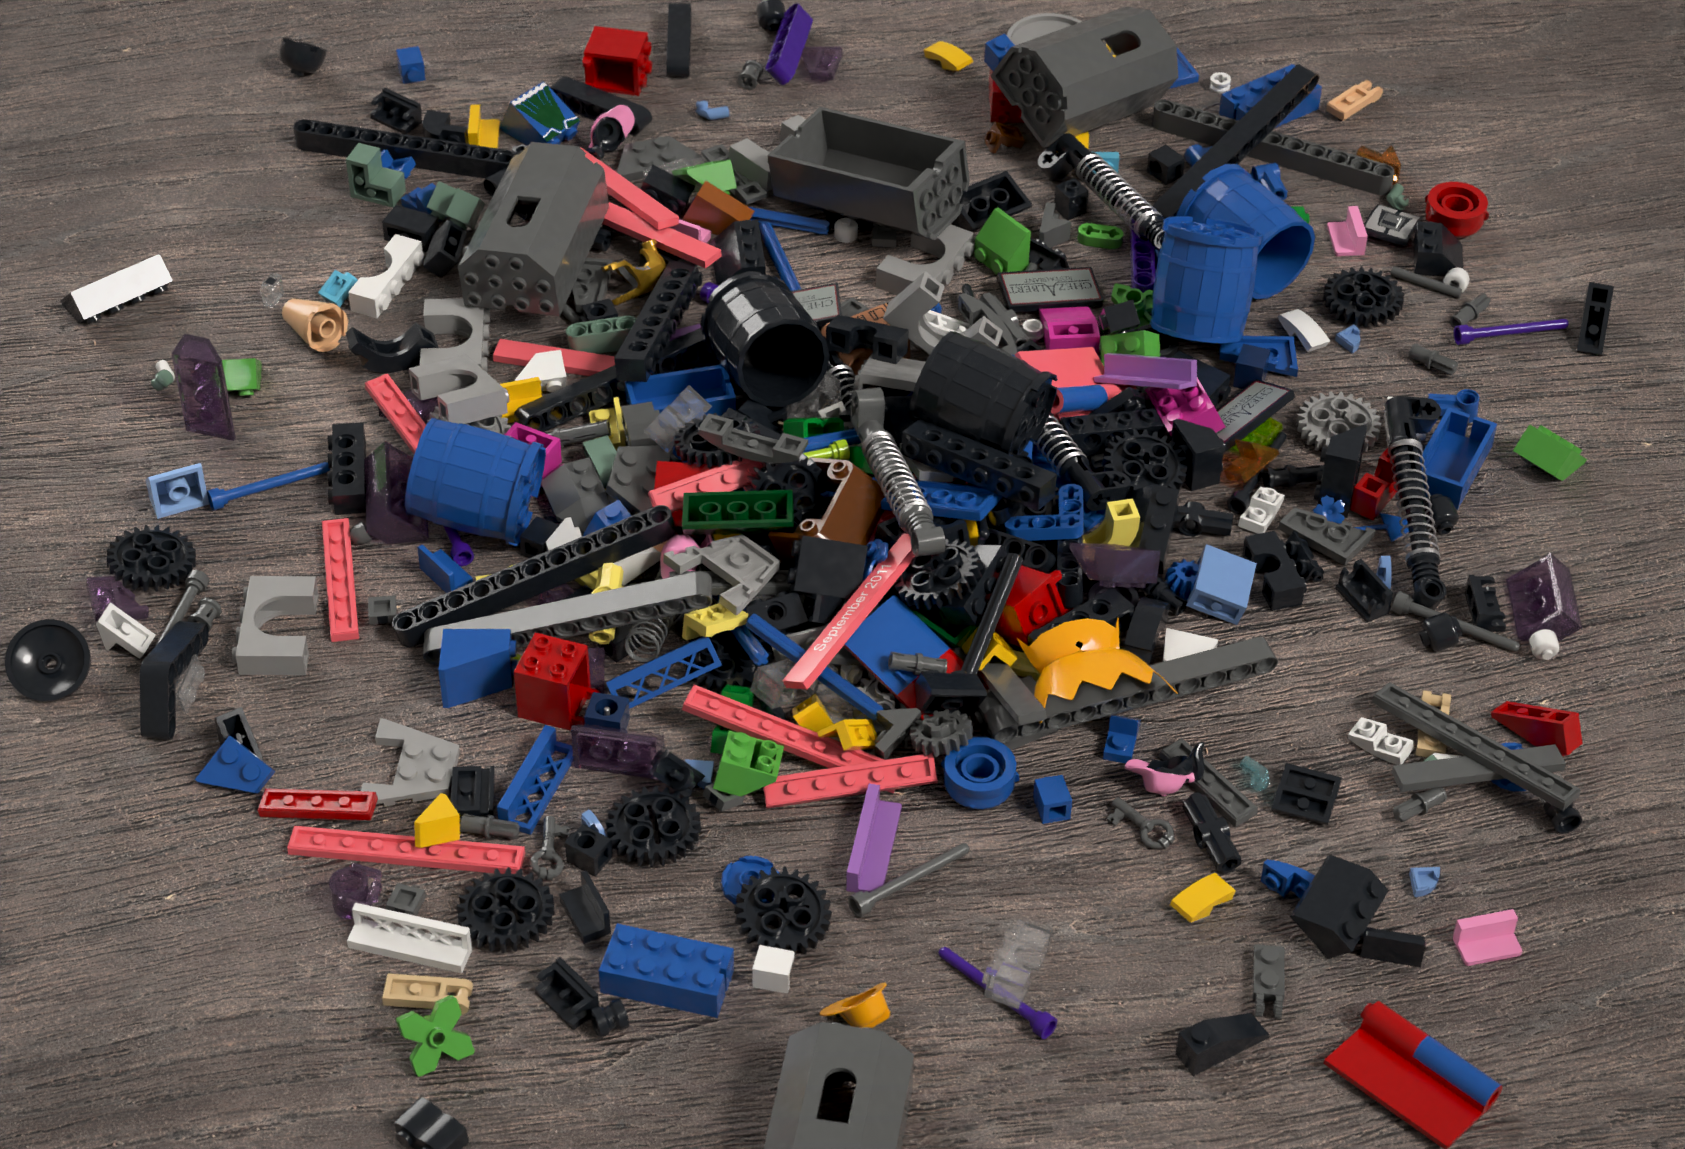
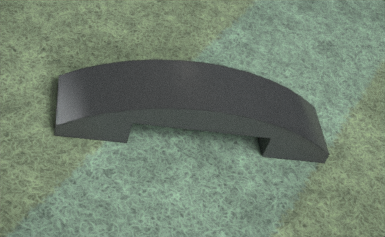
M723 144L701 151L705 163L729 160V151ZM733 169L737 188L730 189V194L728 195L743 204H749L767 197V192L757 181L750 182L745 176Z
M965 293L960 294L958 310L970 326L985 316L1003 330L998 347L1011 355H1015L1017 348L1013 337L999 316L978 299Z
M709 413L698 428V434L718 448L736 456L758 462L787 463L797 461L808 445V439L785 433L782 434L779 440L738 430L733 428L732 419Z

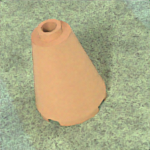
M290 299L282 309L284 320L314 350L329 352L340 344L338 341L341 336L345 337L348 327L347 315L336 304Z

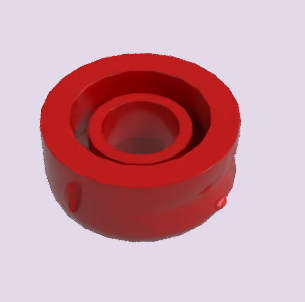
M1444 182L1433 187L1425 197V202L1427 203L1425 209L1426 221L1442 223L1456 238H1466L1475 234L1481 229L1484 221L1489 218L1486 195L1480 189L1468 183Z

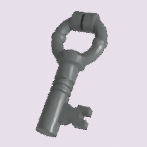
M1120 797L1115 798L1112 802L1115 812L1107 817V821H1112V825L1116 826L1119 820L1126 816L1140 827V837L1145 846L1153 849H1167L1175 841L1173 827L1168 821L1163 819H1147ZM1154 826H1162L1167 832L1157 842L1148 838L1147 833L1151 832Z
M546 816L544 818L542 848L535 852L530 859L531 868L538 875V878H546V880L551 881L560 875L564 868L561 857L554 849V836L560 835L563 838H567L570 834V827H561L555 824L553 816ZM538 859H553L556 863L555 870L539 867Z

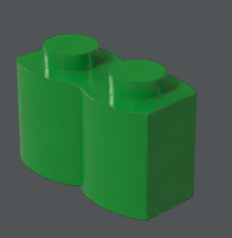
M836 417L790 418L783 422L785 434L805 438L844 431V421Z

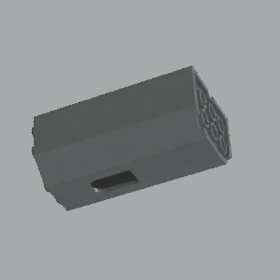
M1123 7L1012 46L990 76L1011 105H1018L1020 107L1022 120L1041 146L1045 148L1054 143L1063 134L1070 133L1076 136L1154 106L1155 102L1160 100L1178 79L1177 45L1150 10ZM1102 40H1105V42L1107 43V45L1110 47V49H1111V50L1113 51V53L1116 55L1115 57H1113V55L1110 53V51H1109V50L1107 49V47L1104 45V43L1102 42Z
M819 107L796 129L794 135L790 134L767 155L774 196L793 204L935 240L960 215L963 206L959 203L962 192H967L970 183L965 141L824 107Z
M531 142L525 147L524 151L511 159L458 265L464 306L505 310L506 306L512 305L519 312L552 316L561 315L609 209L605 170L597 162L594 164L585 157L586 153L580 147ZM519 204L537 206L531 221L527 225L522 227L509 226Z
M819 1022L790 1035L764 1149H902L913 1090L914 1054L884 1031L869 1027L860 1028L840 1023ZM848 1081L856 1084L848 1124L817 1119L824 1083L841 1086V1083Z

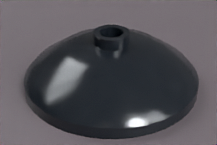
M55 619L39 620L23 627L10 641L5 655V670L13 687L23 696L38 702H54L72 695L86 680L91 665L90 649L83 635L72 625ZM50 661H56V666L53 669L47 668Z

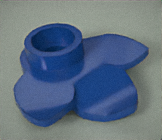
M876 539L874 542L870 541L866 545L868 547L862 581H865L869 576L874 564L878 565V563L887 559L888 543Z

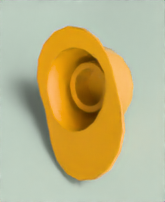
M886 982L878 984L863 993L837 1001L820 1011V1016H830L839 1013L850 1026L873 1028L887 1020L890 1016V1010L882 993L887 984Z

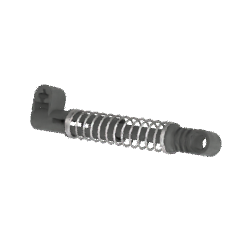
M879 387L853 390L851 423L862 443V453L872 473L875 475V479L878 481L887 502L890 504V508L893 510L899 526L904 532L909 534L914 556L944 554L945 536L941 526H935L932 510L924 498L918 483L915 481L909 466L906 464L900 449L897 447L891 434L883 428L885 400L882 389Z

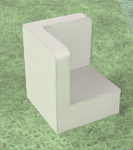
M759 945L752 969L753 987L788 993L790 988V971L795 953L789 950Z

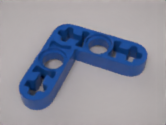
M1066 484L1059 489V515L1011 517L1005 522V533L1028 541L1076 539L1081 537L1084 533L1082 487L1076 484Z

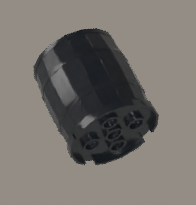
M748 271L728 278L714 289L708 298L710 303L705 309V314L702 313L700 326L703 340L737 386L750 399L764 406L784 407L799 402L812 393L826 374L829 361L827 341L819 331L818 325L796 299L784 281L775 276L772 277L770 275H762L760 272Z
M950 331L941 338L932 350L921 370L911 397L909 416L913 422L919 419L925 420L1011 456H1028L1029 453L1024 451L1030 439L1037 442L1051 413L1057 393V387L1052 385V380L1057 381V375L1049 371L1041 372L1024 360H1020L1003 350L961 335L956 331Z

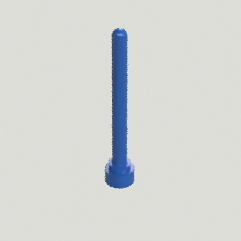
M324 462L226 491L214 488L207 490L208 501L213 511L224 508V505L228 504L230 500L327 473L331 469H329L328 463Z

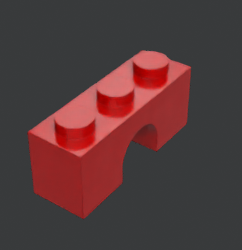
M1388 447L1379 457L1374 475L1366 473L1356 484L1353 491L1350 510L1373 521L1397 493L1394 489L1396 482L1392 479L1394 473L1391 471L1393 465L1390 463L1391 457L1388 454Z

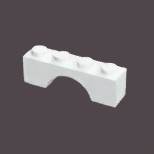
M397 234L393 236L384 248L385 262L388 270L378 276L360 277L348 292L352 312L378 318L388 308L391 300L400 293L401 288L411 279L414 271L423 264L424 253L422 252L421 241Z

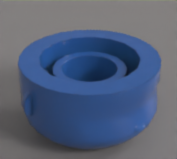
M973 737L969 739L967 746L960 745V751L958 752L951 750L950 754L942 760L944 784L948 794L957 803L971 809H990L1002 804L1011 795L1015 782H1018L1020 779L1018 772H1016V760L1012 751L1005 744L987 737ZM975 776H980V777H985V778L980 779V778H975Z

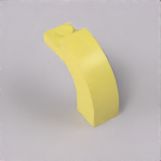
M1133 498L1107 502L1105 518L1101 525L1091 533L1083 535L1084 569L1101 566L1103 555H1114L1115 559L1133 542L1140 523V515Z

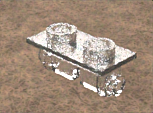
M196 654L193 655L188 668L176 681V706H181L184 714L188 713L191 704L195 701L198 687L205 677L204 667L201 666Z

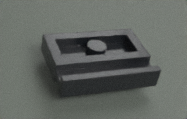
M492 765L487 769H482V766L453 767L451 803L459 813L460 818L464 814L480 817L485 814L494 816L495 766Z

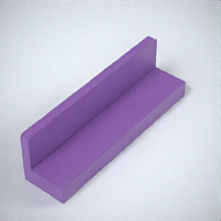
M1107 353L1104 354V375L1095 376L1094 382L1169 389L1189 388L1197 386V360Z
M868 784L847 869L846 891L871 892L885 883L902 804L880 800V785Z

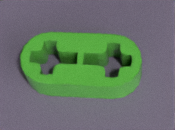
M1085 223L1079 226L1077 238L1078 242L1085 246L1117 249L1123 244V231L1115 226Z

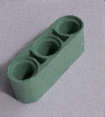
M620 316L571 324L566 328L568 347L570 350L596 354L619 351L637 318L634 316Z
M608 435L582 443L585 457H590L604 489L607 487L616 450Z

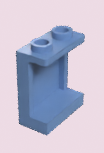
M1206 544L1197 561L1199 568L1194 588L1186 606L1237 625L1247 608L1257 563Z

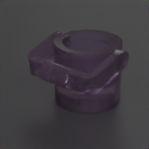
M352 863L350 867H344L334 872L329 880V888L335 913L345 919H354L352 908L355 903L369 906L376 903L382 890V884L380 883L382 872L357 863ZM368 877L374 879V882L371 883L370 888Z

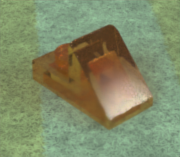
M1364 146L1357 150V156L1384 163L1394 168L1392 184H1398L1401 163L1393 146H1390L1383 154Z
M1236 439L1235 443L1241 457L1232 462V465L1224 471L1228 480L1246 483L1280 453L1275 448Z

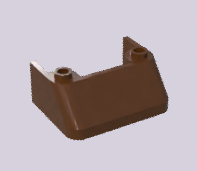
M810 457L822 469L821 474L826 478V481L822 484L828 488L829 492L836 493L822 519H806L798 525L794 533L769 532V539L781 565L794 566L795 557L791 556L793 541L798 540V535L867 545L884 512L881 507V500L885 496L878 482L848 460Z

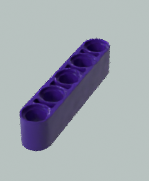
M798 3L793 4L785 12L765 66L766 71L781 86L793 78L813 23V18Z
M1130 229L1131 288L1139 289L1142 293L1147 290H1154V246L1149 241H1144L1138 237L1134 230Z

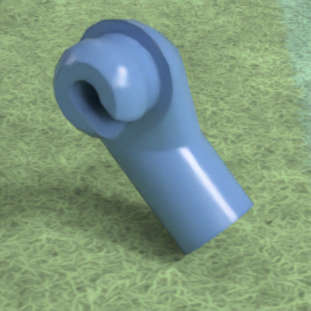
M705 100L696 103V113L701 117L709 120L729 117L728 106L708 108V102Z

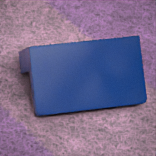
M424 545L417 547L420 569L445 593L473 582V578L442 549L432 554Z

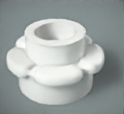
M1028 319L1023 323L1021 329L1030 340L1037 341L1044 336L1043 324L1039 320Z

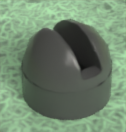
M363 521L351 528L350 538L355 544L361 545L372 541L371 534Z

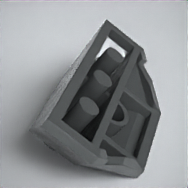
M590 457L559 465L542 479L541 487L556 520L562 523L565 518L571 517L574 527H579L583 534L595 513L609 505L607 494Z

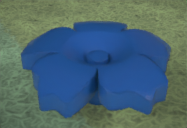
M1328 495L1322 497V505L1317 504L1316 508L1313 509L1314 513L1324 515L1328 521L1341 524L1345 519L1341 514L1344 512L1345 503L1341 499L1334 502V498Z

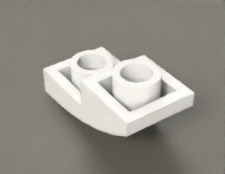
M1296 309L1278 316L1288 335H1297L1307 352L1325 347L1330 342L1320 326L1303 311Z
M1260 487L1251 497L1250 506L1240 517L1238 527L1257 534L1265 533L1276 516L1285 495L1277 493L1272 488Z
M1362 717L1348 734V739L1365 751L1396 765L1403 764L1414 749L1413 740L1387 733V724Z

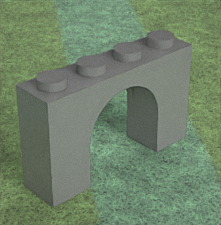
M796 115L781 122L780 142L790 134L794 135L796 129L806 119ZM748 138L731 145L729 160H731L732 168L750 181H757L765 191L773 189L767 157L770 152L764 150Z
M949 225L935 240L911 234V247L933 254L940 260L931 264L921 265L887 255L876 268V287L898 295L925 271L944 286L948 285L955 272L960 271L965 260L973 255L975 251V244L973 243L974 233Z
M925 271L888 303L883 319L891 326L909 329L908 339L930 355L941 338L947 333L939 331L930 325L925 314L940 302L945 286ZM983 316L960 334L997 348L1003 330Z
M463 298L425 299L423 316L424 325L427 330L434 334H459L467 337L468 340L459 346L451 348L421 349L420 366L466 354L483 370L488 372V359L484 356H489V344L485 339L490 338L489 324H486L490 323V309L464 306Z
M466 354L409 368L412 393L421 401L437 397L439 415L442 421L467 424L508 413L507 403H509V394L506 388H503L496 379H493Z
M250 576L249 586L244 587L243 591L245 607H240L241 627L236 628V642L238 644L237 647L232 649V662L237 664L239 675H306L309 659L306 636H274L266 634L259 629L268 620L281 615H316L319 598L316 576Z

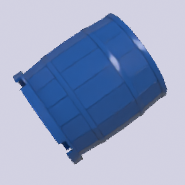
M1225 164L1211 170L1202 177L1205 182L1195 192L1191 189L1185 196L1177 216L1193 217L1192 222L1201 224L1206 223V218L1219 219L1252 227L1257 230V237L1259 233H1262L1263 241L1258 246L1257 270L1252 297L1255 299H1267L1280 293L1305 268L1313 252L1315 242L1313 227L1305 222L1281 198L1268 190L1260 182L1252 179V175L1238 164Z
M1175 216L1163 219L1162 229L1165 234L1159 251L1152 293L1151 327L1161 333L1192 341L1207 343L1239 342L1243 339V332L1250 312L1257 270L1258 246L1262 244L1263 234L1259 233L1257 237V230L1252 227L1219 219L1206 218L1205 224L1192 222L1193 217Z
M431 418L419 439L410 468L405 495L406 513L424 518L438 525L479 536L504 539L506 544L519 546L520 535L529 526L533 512L528 511L531 496L538 498L545 467L546 448L543 447L544 444L537 442L528 444L509 435L487 429Z

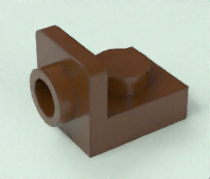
M994 122L985 136V143L990 153L994 154L1001 144L1006 147L1021 148L1025 142L1017 127Z

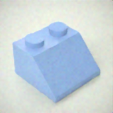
M201 463L145 479L149 499L157 519L209 505Z

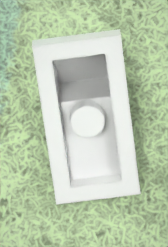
M112 603L107 606L96 623L107 651L118 643L139 659L144 655L156 634Z

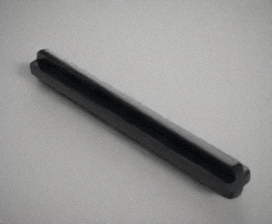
M1009 553L1006 557L961 667V670L966 671L967 674L978 673L1023 562V558L1016 553Z

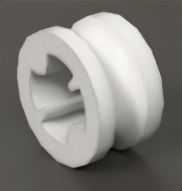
M1218 72L1211 76V91L1222 94L1230 90L1231 77L1228 74Z

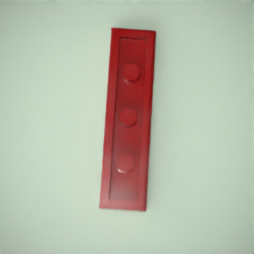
M265 788L257 811L260 817L371 820L378 797L376 792Z

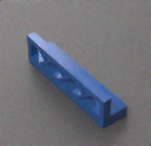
M702 636L650 662L606 681L611 695L618 696L616 690L626 685L637 689L634 700L629 702L630 709L722 664L710 638ZM708 648L714 663L705 667L693 664L696 653ZM692 655L690 662L681 660ZM677 661L688 665L685 676L680 679L667 676L671 664ZM666 667V670H665V673H664V674L659 673V672H656V671H658V670H660V669ZM691 667L699 669L689 674ZM652 673L663 677L659 689L654 691L642 688L645 677ZM641 679L639 686L631 684L632 682ZM666 679H669V680H672V681H673V682H671V683H669V684H667V685L664 686V683H665V680H666ZM640 691L648 693L638 698Z
M544 726L497 806L498 819L517 822L520 825L519 832L532 834L578 754V747L557 741L556 728ZM554 751L567 754L566 758L555 762L551 758ZM553 771L555 775L553 779L542 782L539 778L541 774ZM541 791L542 799L530 803L528 796ZM529 812L531 815L528 823L515 820L517 815Z

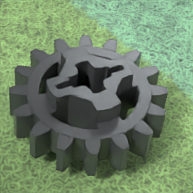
M949 709L941 712L934 711L933 716L925 714L923 715V721L916 720V726L910 728L913 747L916 748L917 752L923 751L925 756L931 752L934 753V757L942 754L947 756L951 750L958 752L960 751V745L967 746L968 740L973 738L971 720L968 719L967 714L960 715L958 710L953 713H949Z

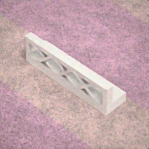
M355 903L352 908L354 926L347 939L348 948L457 973L463 972L472 952L470 929L468 927ZM363 916L371 917L375 921L363 919ZM392 922L399 923L403 927H398ZM421 929H426V930H428L429 932H431L432 934H430V933H425V932H424L423 930H421ZM449 935L461 937V940L453 939Z

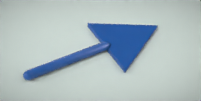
M1380 513L1384 524L1353 527L1364 531L1366 527L1375 530L1386 529L1391 542L1403 536L1401 533L1403 526L1399 523L1402 518ZM1407 519L1402 521L1403 525H1408ZM1405 528L1403 532L1407 534L1409 529Z

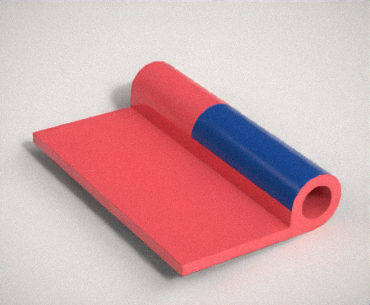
M1093 347L1020 351L1015 354L1017 358L1024 360L1041 372L1049 371L1057 375L1058 380H1052V385L1057 387V393L1051 414L1093 411L1128 387L1137 390L1134 385L1094 382L1095 376L1104 375V366Z

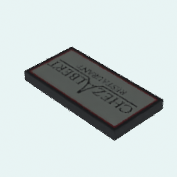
M1092 267L998 272L997 281L1007 310L1012 309L1014 312L1039 311V309L1103 306L1104 299Z
M838 282L791 291L818 327L825 326L838 314L842 315Z
M1256 379L1218 408L1216 411L1223 421L1225 428L1216 432L1219 438L1223 439L1226 451L1295 398L1294 390Z

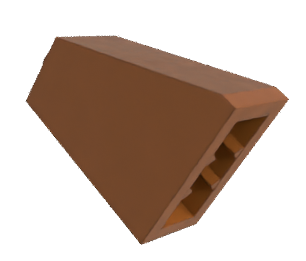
M705 181L682 220L709 230L711 234L719 235L734 221L750 220L755 211Z

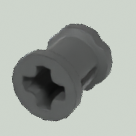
M754 60L746 61L743 66V72L738 76L740 87L748 90L755 89L757 78L763 73L762 65Z
M202 598L198 603L199 608L194 614L190 615L188 622L198 621L199 623H207L210 631L212 628L211 623L220 616L222 610L220 604L214 599Z

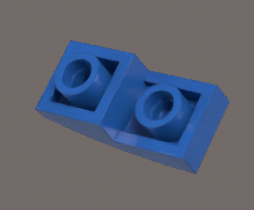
M1267 859L1263 863L1261 882L1268 889L1277 892L1283 897L1292 891L1301 899L1315 875L1299 867Z

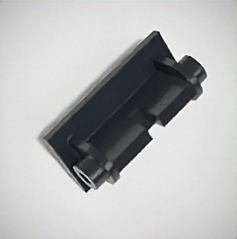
M1030 238L1029 263L1033 262L1038 265L1042 260L1043 262L1039 265L1041 270L1069 268L1067 257L1062 251L1058 249L1053 250L1047 247L1043 241Z
M1293 531L1285 542L1288 556L1295 561L1299 576L1303 577L1305 582L1308 580H1314V582L1321 581L1324 577V571L1316 560H1312L1314 556L1308 547V542L1299 538L1296 531Z

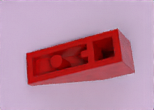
M1510 701L1504 702L1491 711L1492 718L1536 747L1555 744L1560 754L1567 756L1583 744L1579 713Z

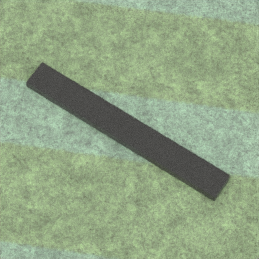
M1391 682L1373 695V704L1562 811L1580 795V788Z

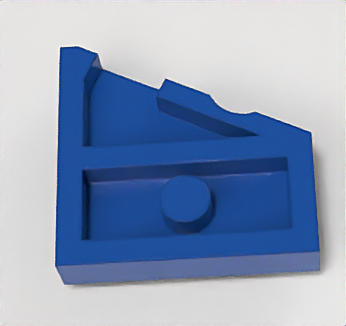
M229 736L195 780L201 784L258 794L276 771L235 738Z

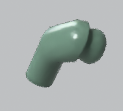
M1394 184L1386 199L1394 209L1402 211L1409 204L1408 198L1405 201L1403 199L1405 196L1402 195L1404 187L1401 184Z

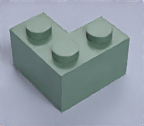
M358 143L346 158L350 195L352 198L394 207L406 192L404 172L382 167L380 148Z
M438 181L427 208L432 211L431 215L438 216L442 221L446 217L464 230L467 227L474 230L485 203L472 194Z

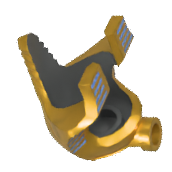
M656 239L642 243L643 249L640 250V263L636 267L625 260L612 262L601 267L603 272L615 269L632 286L631 290L611 300L614 305L622 304L627 300L629 301L653 291L666 268L663 257L656 249Z

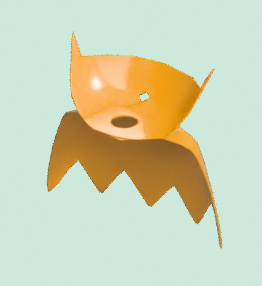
M1118 617L1116 628L1103 620L1089 618L1064 622L1042 633L1030 646H1027L1017 638L1027 658L1040 673L1035 686L1034 696L1044 708L1048 695H1055L1070 701L1073 700L1081 683L1087 682L1107 690H1112L1121 673L1147 684H1150L1152 675L1155 673L1178 694L1161 675L1138 656L1127 650L1119 649ZM1078 641L1083 643L1082 648L1076 646Z

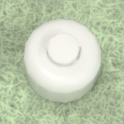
M851 218L837 220L834 225V237L836 240L843 243L855 241L858 237L857 222Z
M1457 267L1447 272L1443 283L1461 288L1462 292H1464L1470 279L1464 269Z
M1543 629L1531 635L1529 643L1534 657L1549 660L1557 655L1559 643L1553 631Z

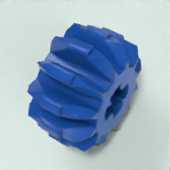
M1182 559L1180 563L1173 562L1171 568L1167 569L1165 582L1169 584L1170 590L1184 600H1188L1194 588L1199 564H1196L1194 559L1191 562Z

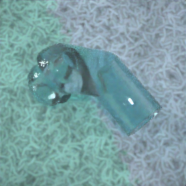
M1245 756L1240 763V768L1251 774L1250 782L1254 790H1265L1269 786V770L1251 757Z

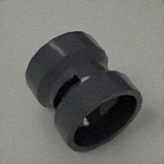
M1548 802L1544 803L1543 808L1547 816L1552 818V824L1556 832L1561 834L1569 833L1578 828L1582 823V816L1577 809L1573 808L1574 803L1570 804L1564 811Z
M619 998L610 1001L608 1006H596L589 1009L593 1028L599 1038L609 1035L610 1031L614 1029L621 1031L629 1028L627 1012Z

